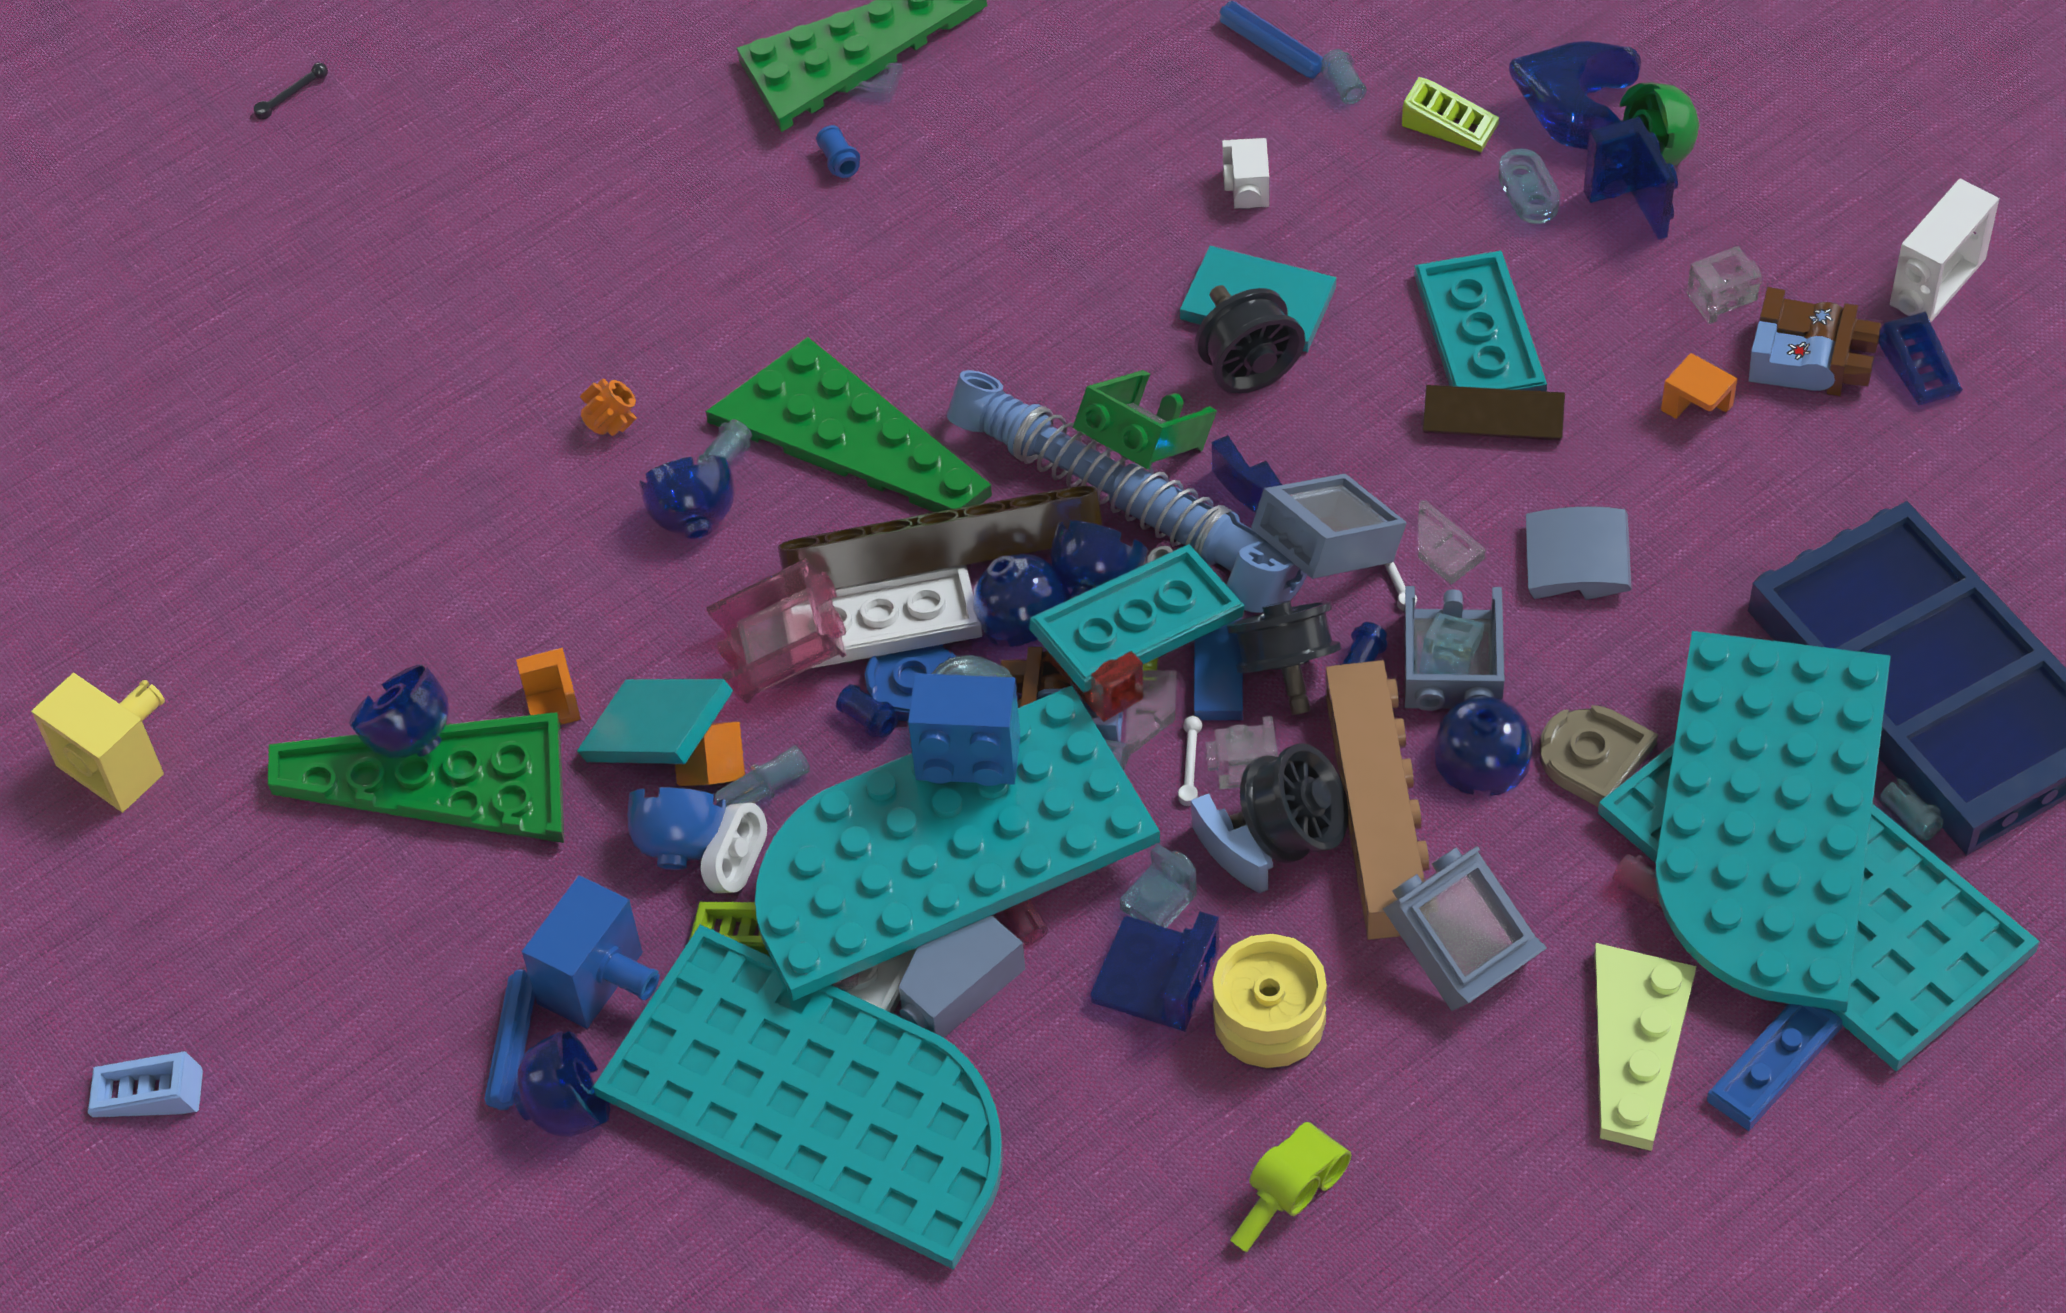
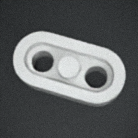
M739 803L727 806L719 830L703 854L701 875L705 885L714 893L738 892L748 881L767 836L765 815L756 804Z

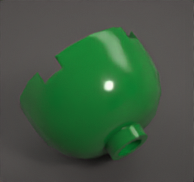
M1650 82L1638 83L1630 87L1621 98L1619 107L1626 106L1623 120H1616L1617 142L1624 160L1629 165L1637 163L1640 167L1639 171L1644 172L1659 171L1679 164L1693 150L1699 131L1697 111L1690 97L1676 86Z

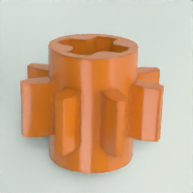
M602 378L597 384L593 382L580 395V398L587 404L581 410L582 420L589 429L597 434L604 435L609 432L611 436H615L619 431L624 432L637 419L629 411L636 404L635 396L620 381L611 380L608 383L606 379Z

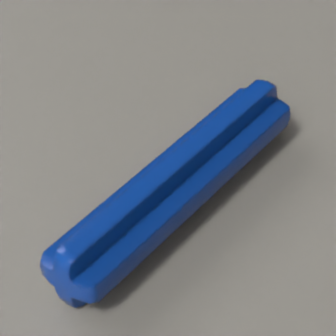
M1229 1L1220 9L1219 13L1221 15L1219 20L1221 23L1307 78L1313 79L1323 70L1324 59L1322 56L1239 3Z
M524 969L515 970L514 974L508 977L484 1098L487 1106L501 1111L508 1110L515 1103L535 1001L528 972Z

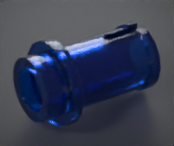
M1363 622L1361 626L1355 627L1351 633L1353 641L1340 665L1375 661L1378 654L1384 653L1388 647L1386 640L1387 632L1381 626L1372 622Z
M855 684L846 686L837 698V710L842 713L844 712L863 725L866 734L871 737H887L893 732L898 723V715L895 713L892 704L886 701L880 703Z

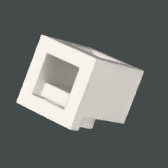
M1266 138L1222 140L1225 191H1233L1234 209L1269 207V166Z

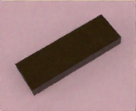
M1426 385L1423 433L1562 441L1565 392Z

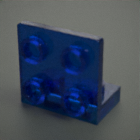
M1640 117L1590 130L1583 189L1589 202L1593 203L1607 198H1616L1631 192L1657 238L1663 239L1668 237L1670 220L1674 218L1672 201L1674 190L1678 188V177L1674 166L1671 163H1666L1661 155L1656 135L1653 132L1649 133Z
M1200 911L1193 928H1185L1183 932L1133 917H1124L1091 991V1002L1185 1032L1220 949L1219 917Z

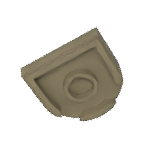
M1591 705V709H1579L1570 712L1566 709L1556 714L1546 724L1541 736L1540 760L1547 775L1557 785L1598 807L1602 799L1634 775L1656 746L1658 734L1606 707Z

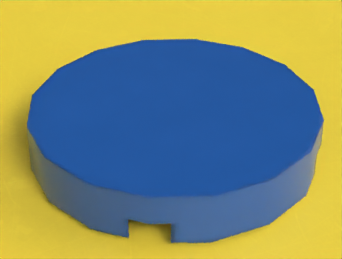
M943 644L873 656L869 659L865 671L868 698L879 712L893 720L908 722L914 674L960 675L958 660L952 651L950 653L943 648Z

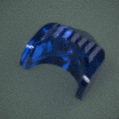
M1580 41L1562 44L1511 60L1509 63L1511 78L1541 125L1553 140L1566 146L1596 152H1606L1617 146L1622 130L1620 119L1609 107L1593 101L1586 95L1588 93H1595L1604 87L1625 88L1634 84L1641 70V57L1635 49L1601 42Z

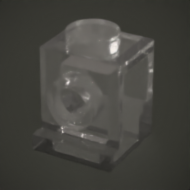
M1736 246L1691 263L1686 294L1708 324L1717 321L1718 315L1758 299L1759 287L1762 284L1761 271L1758 265L1753 260L1749 261L1740 247Z
M1272 716L1262 717V725L1258 726L1234 725L1226 729H1216L1215 741L1205 742L1208 771L1217 770L1219 789L1240 788L1242 774L1246 766L1254 759L1267 755L1278 757Z

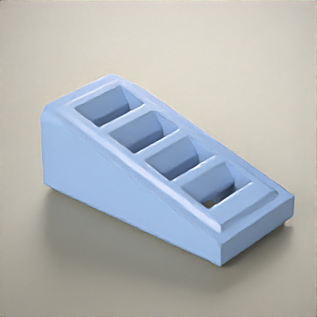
M185 1051L93 1067L88 1114L92 1117L177 1115L197 1112L200 1104L203 1077L202 1067ZM139 1080L137 1094L133 1095L134 1082ZM156 1080H160L158 1091H154ZM114 1081H120L118 1098H112Z

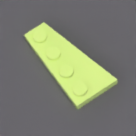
M1595 943L1594 964L1596 969L1595 996L1599 1063L1600 1139L1652 1151L1695 978L1696 966Z

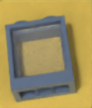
M1339 474L1264 488L1251 529L1310 578L1314 579L1392 563L1407 522L1347 474Z

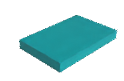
M1209 246L1180 308V320L1201 325L1205 317L1216 307L1209 296L1211 290L1216 286H1225L1231 296L1249 289L1266 288L1277 292L1282 297L1287 306L1288 316L1296 319L1305 333L1303 351L1308 352L1335 292L1336 277Z
M625 679L577 752L586 762L686 764L731 696L733 689L724 679Z

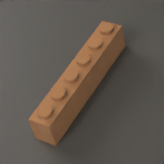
M1384 660L1326 666L1325 697L1339 777L1348 803V830L1367 939L1398 937L1400 934L1383 911V908L1397 899L1392 890L1416 874H1418L1422 881L1425 880L1423 871L1429 870V855L1426 841H1417L1415 829H1421V812L1418 799L1410 800L1408 788H1413L1414 779L1411 759H1402L1400 748L1406 747L1403 718L1395 719L1393 708H1398L1399 706L1397 683L1395 679H1387ZM1436 896L1419 907L1428 922L1429 913H1437Z

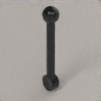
M319 62L315 63L310 73L268 102L261 101L255 104L254 113L256 117L262 120L269 118L274 107L316 78H325L328 73L326 65Z

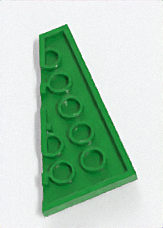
M874 0L870 4L846 12L835 13L831 17L807 25L796 26L789 31L768 38L757 39L750 44L738 47V58L780 131L783 132L793 126L792 118L805 110L812 114L824 107L823 99L836 91L847 93L896 63L897 54L906 48L911 47L917 50L927 44V36L939 28L951 29L987 7V0Z
M806 337L706 411L709 424L720 428L724 424L741 430L743 437L757 443L760 439L783 447L785 454L846 477L848 473L867 480V486L881 492L885 488L908 496L909 503L934 513L982 504L992 496L991 484L809 337Z
M557 712L269 744L268 786L272 795L564 843L561 729Z

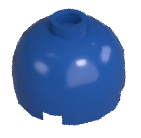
M660 787L658 797L644 798L645 789H637L629 793L627 822L631 840L643 854L657 858V866L663 869L683 870L687 868V861L701 859L707 846L717 834L726 810V800L721 799L714 805V794L692 789Z

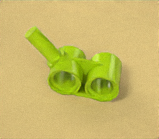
M1305 1122L1300 1125L1288 1139L1279 1146H1275L1267 1151L1253 1169L1249 1183L1258 1191L1256 1194L1260 1198L1230 1241L1243 1251L1248 1252L1277 1210L1281 1212L1286 1211L1291 1216H1295L1309 1204L1318 1188L1323 1191L1330 1189L1347 1169L1352 1156L1351 1152L1312 1123Z

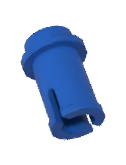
M829 125L821 129L816 136V142L828 159L827 167L829 171L841 178L853 176L860 167L859 152L856 148L849 146L839 127Z

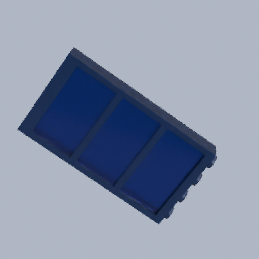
M1908 501L1892 509L1885 508L1880 510L1868 522L1853 530L1845 529L1839 532L1832 541L1815 550L1808 549L1803 551L1791 563L1776 571L1768 570L1753 582L1748 612L1774 641L1891 656L1878 758L1966 856L2066 800V667Z

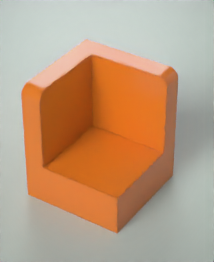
M1690 353L1665 380L1661 411L1677 419L1692 402L1707 411H1713L1717 407L1724 412H1728L1734 404L1737 378Z
M563 647L516 659L530 715L557 712L560 725L581 720Z
M740 721L711 724L686 764H675L676 781L679 786L710 785L738 781L745 778Z

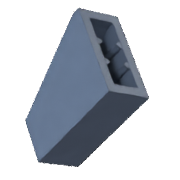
M991 915L917 947L899 985L902 1007L900 1010L901 1017L943 1038L946 1037L1025 970L1023 942Z

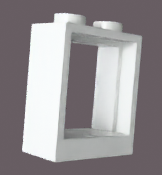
M1959 179L1902 243L1890 305L1899 309L1904 314L1929 325L1986 260L2000 198Z

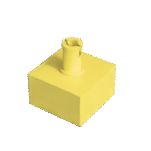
M73 672L31 711L55 765L122 813L164 775L142 721L158 706H161L165 699L160 691L146 680H142L139 686L123 701L117 703Z

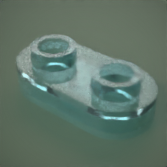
M1522 148L1506 152L1499 161L1498 179L1516 214L1522 220L1534 224L1546 223L1552 220L1559 211L1560 193L1541 157L1534 151Z

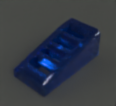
M1926 311L1884 323L1880 330L1879 345L1919 406L1955 396L1962 392L1963 389ZM1913 339L1916 343L1906 346L1904 341ZM1921 352L1924 355L1923 358L1912 360L1910 356ZM1931 366L1934 370L1921 375L1917 371V369ZM1940 379L1944 385L1926 390L1924 383Z

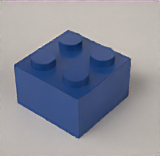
M915 673L908 726L916 780H927L936 784H944L949 781L972 782L984 786L1015 784L1021 736L1015 678Z

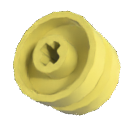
M1277 934L1250 936L1232 945L1218 960L1212 979L1214 998L1213 1018L1216 1036L1226 1051L1246 1064L1263 1068L1289 1066L1308 1056L1321 1041L1326 1023L1325 1002L1327 984L1324 967L1315 953L1294 938Z

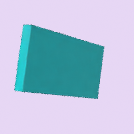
M1502 250L1414 265V277L1449 386L1547 391V382Z
M1188 544L1031 617L1029 629L1084 693L1243 617L1245 605L1192 546Z

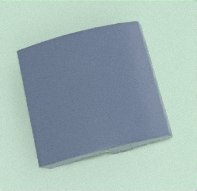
M1568 507L1526 514L1528 590L1534 600L1576 590L1581 591L1585 600L1632 590L1628 514L1625 509Z

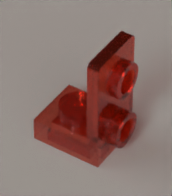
M1132 651L1116 660L1112 659L1103 663L1091 674L1092 689L1084 693L1049 653V662L1073 686L1074 690L1103 722L1144 699L1143 663Z

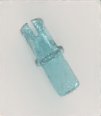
M793 745L787 751L761 766L758 764L751 765L748 774L716 792V802L718 803L721 799L726 800L727 807L731 804L756 803L764 797L771 800L775 797L776 790L798 777L808 774L810 772L809 764L801 750Z

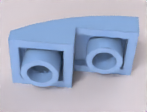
M1209 793L1192 799V828L1210 855L1230 875L1245 886L1258 893L1267 891L1268 869L1273 868V861L1258 846L1247 825L1234 829L1227 811L1224 808L1217 810Z

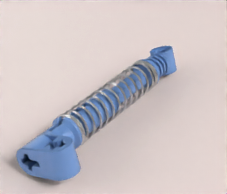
M966 370L959 374L947 411V418L950 422L965 430L985 432L987 435L1007 445L1010 454L1020 461H1024L1025 464L1032 463L1038 458L1037 468L1040 472L1048 470L1053 465V479L1059 480L1067 474L1066 484L1068 488L1076 487L1081 482V486H1086V483L1098 488L1099 505L1109 500L1112 513L1122 510L1125 512L1127 521H1132L1136 518L1140 520L1142 530L1153 527L1157 538L1164 537L1165 535L1169 536L1172 547L1180 543L1185 546L1190 544L1209 566L1218 564L1231 571L1226 585L1245 605L1244 610L1261 613L1263 612V606L1289 601L1300 590L1307 574L1255 531L1242 524L1240 517L1224 505L1214 507L1213 501L1209 497L1198 498V493L1195 489L1188 488L1184 490L1179 480L1169 482L1168 476L1164 472L1154 473L1152 467L1148 469L1150 471L1148 472L1137 463L1125 466V460L1128 458L1122 455L1121 459L1117 462L1110 459V452L1113 450L1106 447V451L1101 454L1095 450L1096 444L1099 442L1093 439L1088 445L1081 442V436L1085 434L1077 431V434L1073 437L1067 435V427H1073L1074 423L1066 424L1062 415H1053L1052 411L1047 409L1046 406L1024 404L1021 400L1006 394L1003 391L1001 382L986 373ZM1053 419H1059L1063 426L1058 429L1053 427ZM1042 458L1050 461L1044 468L1041 467ZM1057 466L1064 469L1059 476H1056ZM1072 474L1079 478L1073 484L1070 483ZM1101 491L1108 494L1102 501H1100Z

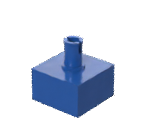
M578 875L521 951L537 1004L588 1029L618 987L638 996L641 1000H647L654 993L660 978L658 970L637 962L643 951L630 900Z

